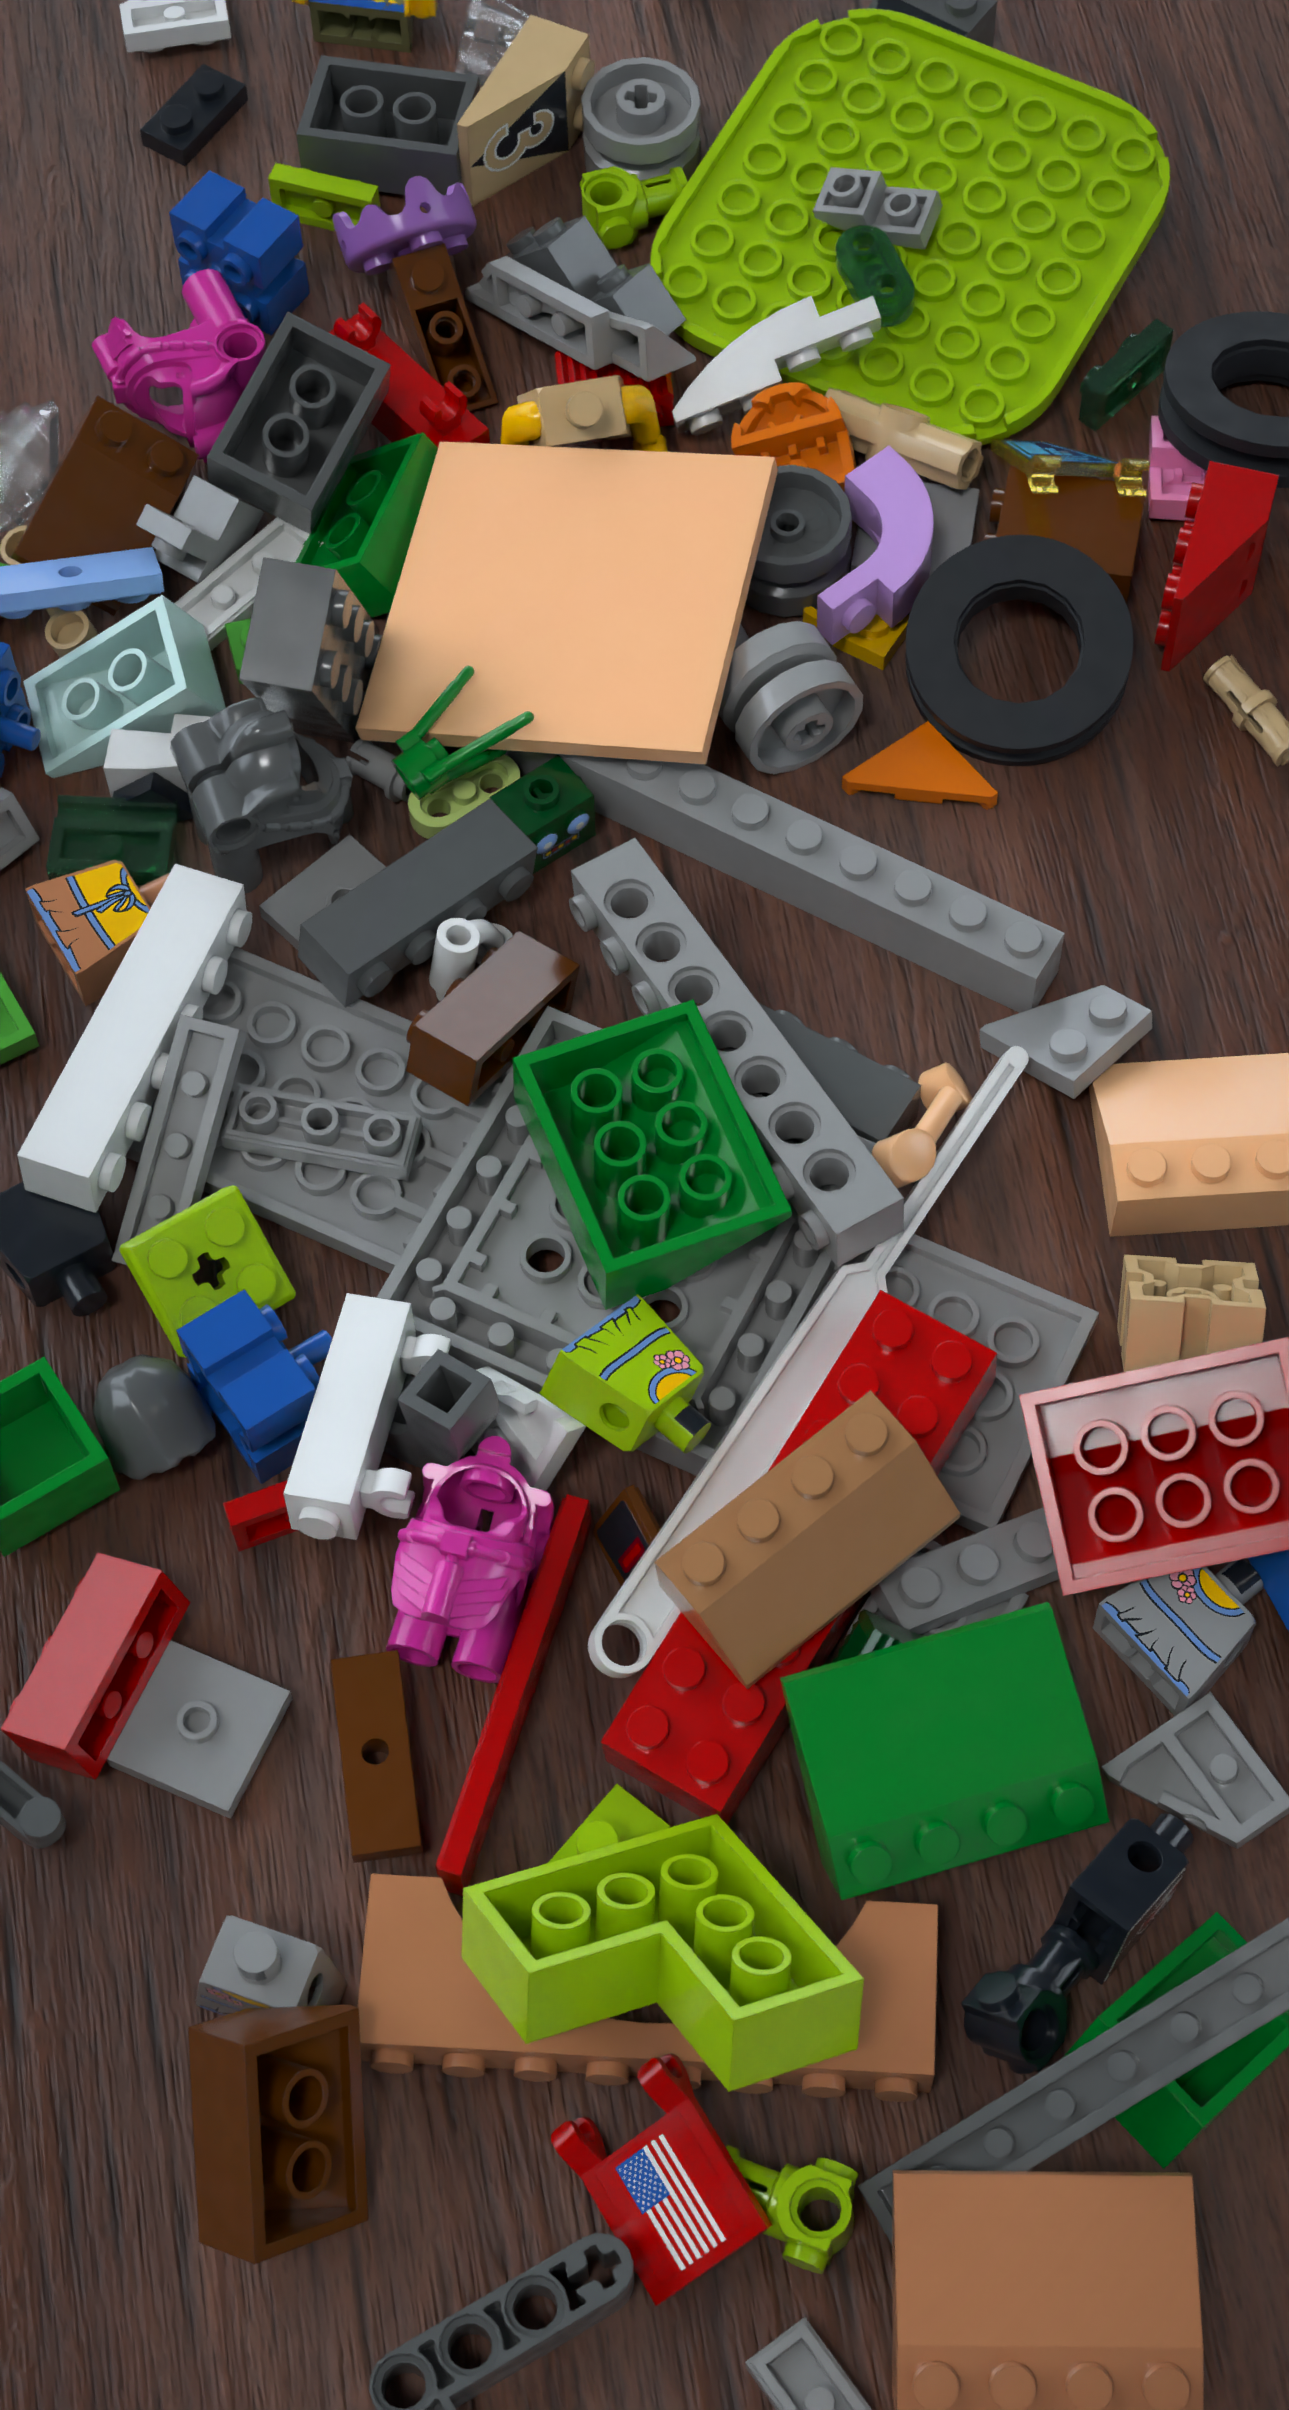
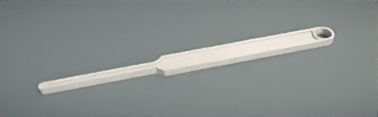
M1013 1046L1000 1057L936 1152L937 1156L933 1168L928 1175L915 1183L905 1198L904 1231L873 1247L863 1262L841 1266L833 1274L593 1628L588 1640V1652L593 1664L600 1672L613 1678H626L640 1671L651 1660L681 1612L659 1586L655 1561L768 1472L879 1291L882 1290L888 1293L885 1279L886 1274L1026 1067L1029 1057L1025 1049ZM622 1625L636 1635L640 1644V1654L638 1660L633 1665L621 1666L612 1662L606 1656L602 1647V1636L607 1627Z

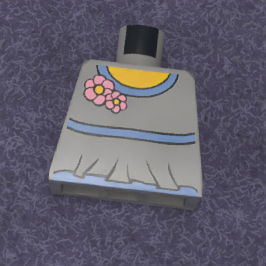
M1244 1559L1231 1561L1215 1575L1207 1567L1135 1581L1099 1603L1093 1629L1169 1711L1176 1716L1204 1697L1248 1644L1256 1621L1243 1605L1263 1589V1582L1256 1570Z
M227 1915L201 1975L196 2004L199 2007L222 2015H228L247 2008L340 2005L348 1983L325 1951L319 1946L250 1921ZM310 1986L316 1987L312 1999L307 2004Z

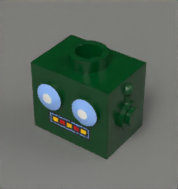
M559 755L489 797L538 847L533 874L596 835L594 794L583 783L582 778L577 776Z

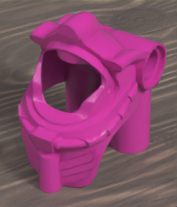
M205 269L194 273L185 281L182 287V296L194 317L189 329L161 337H143L136 333L126 320L114 317L111 319L108 333L96 337L92 342V348L108 380L112 382L116 404L122 403L131 412L138 414L140 418L162 424L168 431L186 437L190 448H195V452L199 454L198 459H203L204 463H207V456L267 350L263 332L245 318L224 277L219 271L213 269ZM154 386L158 389L175 386L181 388L183 391V404L165 406L157 403L149 395L150 387Z
M499 1436L485 1438L479 1444L476 1456L460 1459L449 1466L427 1463L423 1467L424 1492L422 1503L416 1517L411 1518L408 1526L400 1529L398 1532L400 1544L395 1554L391 1586L392 1603L398 1609L386 1646L387 1651L398 1650L400 1660L418 1666L433 1667L439 1662L446 1636L459 1638L451 1667L465 1677L486 1683H499L553 1527L554 1517L552 1496L545 1490L530 1487L522 1474L515 1467L511 1466V1448L504 1438ZM483 1510L494 1512L489 1531L487 1532L482 1531Z

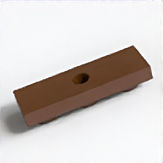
M394 1650L330 1659L353 1862L359 1863L423 1853L399 1652ZM375 1752H383L388 1755L387 1759L380 1764L373 1765L366 1762V1759Z

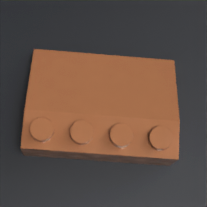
M893 2170L892 2397L895 2410H1204L1203 2335L1193 2178L1191 2173Z

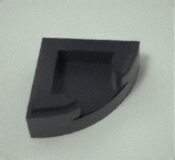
M155 772L113 793L111 810L132 819L152 823H175L193 818L188 793Z

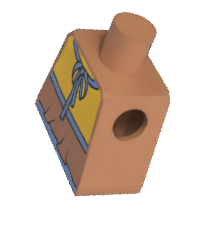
M112 860L44 881L25 889L36 924L85 1006L94 1003L104 996L169 873L137 887L123 862Z

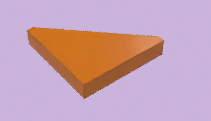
M929 721L842 776V789L849 795H854L858 791L863 790L895 794V799L936 804H942L943 799L979 803L986 810L997 805L998 792Z

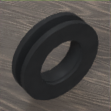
M1264 311L1238 312L1217 316L1193 326L1176 340L1166 359L1163 385L1158 404V415L1162 430L1167 439L1184 457L1206 471L1209 461L1277 474L1279 478L1276 488H1289V417L1254 413L1236 406L1219 392L1220 389L1232 383L1254 380L1280 383L1289 387V314Z
M1005 535L977 542L962 549L942 563L924 583L914 601L907 624L905 654L906 675L913 701L926 722L929 721L956 750L974 759L1004 766H1033L1063 758L1095 738L1111 720L1122 701L1133 656L1134 641L1130 613L1119 588L1107 572L1089 556L1070 545L1051 538L1035 535ZM1016 599L1041 603L1064 617L1076 635L1080 654L1077 668L1064 687L1045 699L1014 703L994 699L973 686L960 666L957 650L960 635L974 615L994 603Z

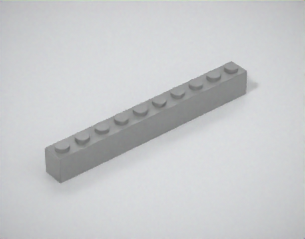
M508 750L505 754L515 761L519 767L521 777L559 755L572 771L582 778L583 783L594 794L595 812L1019 1013L1038 1006L1058 973L1064 932L703 764Z

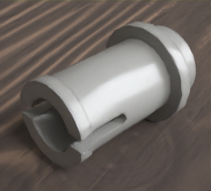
M357 740L352 745L350 751L369 760V763L365 760L358 761L351 756H347L346 762L352 775H357L383 789L385 797L392 802L400 800L408 802L411 791L391 762L397 756L374 745L371 741Z

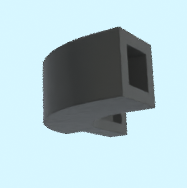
M438 1349L415 1377L406 1374L401 1394L397 1399L398 1404L384 1452L422 1469L427 1463L449 1466L463 1459L498 1415L499 1400L491 1378Z

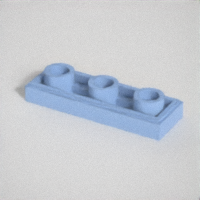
M153 547L0 566V616L8 619L23 618L30 615L33 610L55 607L65 611H79L89 607L93 602L117 600L127 604L138 603L147 599L149 595L164 592L163 576Z

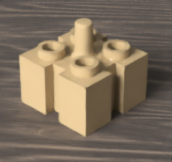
M1124 1254L1117 1323L1119 1343L1122 1346L1123 1371H1132L1262 1343L1266 1305L1262 1290L1258 1289L1259 1278L1255 1263L1202 1260V1265L1177 1263L1176 1258Z

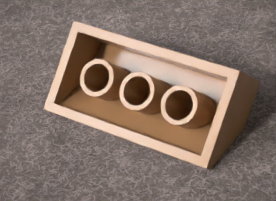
M870 1390L657 1559L655 1567L658 1582L662 1590L746 1689H749L958 1520L960 1512L916 1440Z

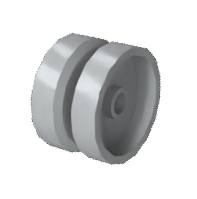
M648 57L619 60L601 68L587 82L581 98L584 127L583 150L587 172L615 166L624 169L629 174L635 173L640 181L668 174L670 168L681 166L687 182L689 181L701 159V138L699 133L701 103L698 86L686 71L664 60Z
M802 621L777 624L753 635L734 649L718 715L731 732L735 733L736 742L757 771L778 774L794 771L816 761L840 743L853 729L862 712V692L843 665L836 662L837 656L813 624Z

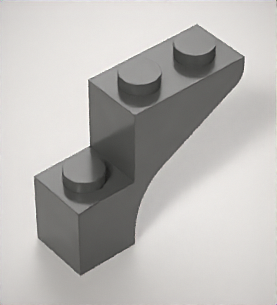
M585 216L565 223L560 217H557L537 231L531 226L517 234L506 244L510 250V253L506 256L606 308L610 312L648 322L667 336L686 320L650 263L629 270L625 264L617 266Z

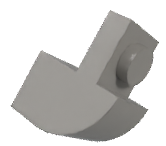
M194 475L174 516L146 504L136 525L155 535L151 546L156 548L155 555L158 561L200 583L251 539L264 512Z

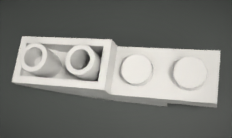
M809 296L781 309L754 325L719 353L687 388L672 411L678 433L690 429L692 435L702 434L723 424L721 416L742 408L744 413L747 414L752 408L751 400L754 396L767 388L783 384L779 370L788 366L789 372H798L821 361L820 353L841 346L843 352L852 351L873 341L874 336L872 333L881 330V316L874 297L871 296L819 317L813 298Z

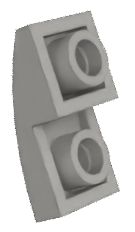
M831 167L814 206L813 213L816 219L861 237L898 246L925 249L943 205L938 191L886 186L881 171Z

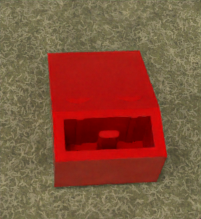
M1209 461L1204 484L1192 482L1185 517L1194 519V521L1185 520L1184 527L1180 528L1173 563L1182 564L1183 566L1174 564L1172 573L1168 574L1161 609L1166 610L1161 611L1154 641L1155 645L1165 647L1161 670L1169 672L1252 594L1279 475Z

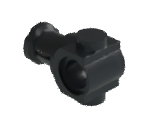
M1053 1924L1040 1939L1041 1948L1027 1965L1017 1963L1012 1965L1007 1972L985 1973L961 2002L965 2011L964 2029L967 2038L971 2043L981 2046L984 2054L1007 2061L1009 2068L1017 2074L1039 2073L1063 2044L1067 2029V2011L1069 2009L1066 1997L1080 1979H1088L1100 1965L1098 1955L1093 1947L1077 1932L1063 1925Z

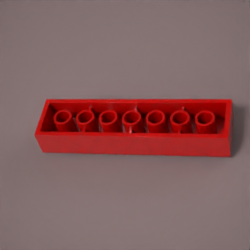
M880 1290L769 1470L871 1390L916 1440L938 1476L995 1381L997 1352ZM865 1595L749 1689L745 1688L690 1621L680 1612L600 1741L606 1762L696 1815L704 1818L718 1814L728 1825L790 1722L780 1678L823 1666Z

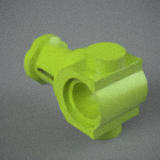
M615 166L584 173L580 182L582 214L587 218L607 250L629 245L637 237L638 230L648 227V219L668 213L687 184L685 173L681 166L670 168L668 174L640 181L635 173L629 174L624 169Z
M727 2145L726 2149L773 2225L764 2231L763 2234L784 2241L786 2245L782 2254L784 2260L804 2270L823 2274L826 2265L830 2266L833 2255L844 2248L853 2235L854 2215L852 2202L855 2196L854 2186L859 2174L842 2163L821 2157L817 2158L815 2166L808 2165L799 2168L786 2163L781 2172L741 2158L738 2148ZM819 2199L829 2200L837 2205L841 2211L836 2225L822 2232L811 2231L800 2221V2216L805 2206Z

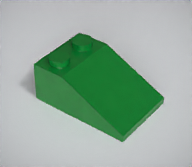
M1216 1912L1100 2014L1062 2058L1248 1942ZM1289 2010L1114 2118L1165 2169L1289 2048Z

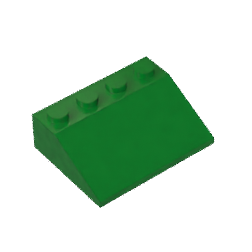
M694 999L513 1058L514 1099L605 1310L622 1305L637 1294L642 1298L666 1290L791 1218L792 1210Z
M1048 1602L780 1678L821 1863L841 1901L1109 1822L1098 1760L1054 1613Z

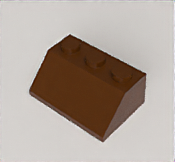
M352 2005L247 2008L188 2027L199 2243L257 2264L368 2221L359 2007Z

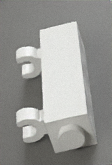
M347 1293L283 1493L291 1529L300 1530L304 1534L316 1539L327 1540L336 1536L357 1540L366 1508L374 1509L378 1513L391 1518H409L415 1497L414 1491L408 1490L412 1478L411 1473L397 1468H382L378 1470L406 1374L416 1376L438 1349L448 1354L451 1345V1339L442 1335L423 1334L416 1337L411 1303Z

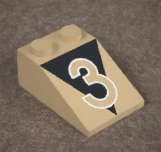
M534 15L529 16L457 123L462 184L472 206L479 204L569 151L581 131L584 132L581 98L587 82L594 76L595 63L590 59L589 34Z

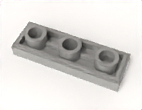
M237 1083L221 1140L223 1148L408 1181L423 1125L422 1118L419 1115ZM327 1126L325 1129L315 1130L318 1127Z

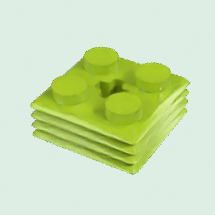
M235 1185L220 1189L121 1244L119 1248L123 1259L179 1357H185V1355L183 1354L176 1330L245 1289L259 1309L268 1304L275 1310L296 1296L291 1282L240 1190ZM201 1254H204L205 1258L209 1261L219 1259L222 1264L223 1270L217 1274L219 1284L214 1289L208 1282L197 1284L193 1279L192 1274L200 1269L197 1258Z

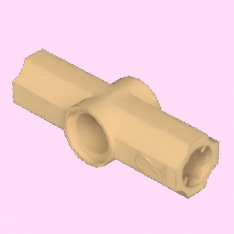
M828 389L825 397L829 398L831 396L838 405L849 431L853 450L866 454V461L890 446L907 461L917 474L927 477L934 482L948 485L950 488L967 490L971 481L978 476L983 461L981 453L982 442L929 423L930 417L911 409L888 403L880 405L845 390Z

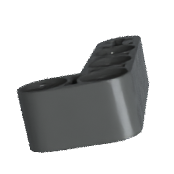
M594 2233L585 2236L387 2353L376 2363L370 2375L369 2391L376 2410H456L457 2407L616 2313L628 2303L634 2291V2266L629 2249L620 2239L610 2234ZM598 2260L605 2269L617 2265L613 2269L614 2284L611 2287L603 2289L597 2280L588 2282L576 2290L577 2301L580 2307L574 2311L570 2310L565 2289L558 2282L559 2279L565 2276L568 2277L569 2288L572 2291L586 2283L589 2279L587 2266L589 2263ZM533 2296H544L557 2306L554 2320L547 2327L539 2330H529L521 2326L516 2320V2312L520 2304ZM476 2334L487 2338L492 2344V2349L488 2360L483 2365L475 2369H463L453 2363L451 2360L452 2350L455 2343L462 2337ZM404 2373H414L422 2377L426 2382L425 2393L415 2406L407 2409H397L387 2403L386 2390L395 2377Z

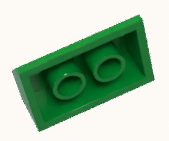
M422 432L354 455L307 541L304 542V546L296 560V563L336 569L371 618L390 612L438 447Z

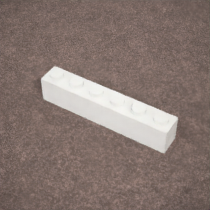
M174 864L17 1154L25 1190L95 1213L107 1191H116L124 1175L126 1167L125 1156L134 1140L140 1142L148 1131L152 1117L151 1106L159 1093L180 1014L203 1019V1007L210 993L217 995L223 987L228 971V959L234 947L241 948L247 941L252 926V913L246 910L244 884Z

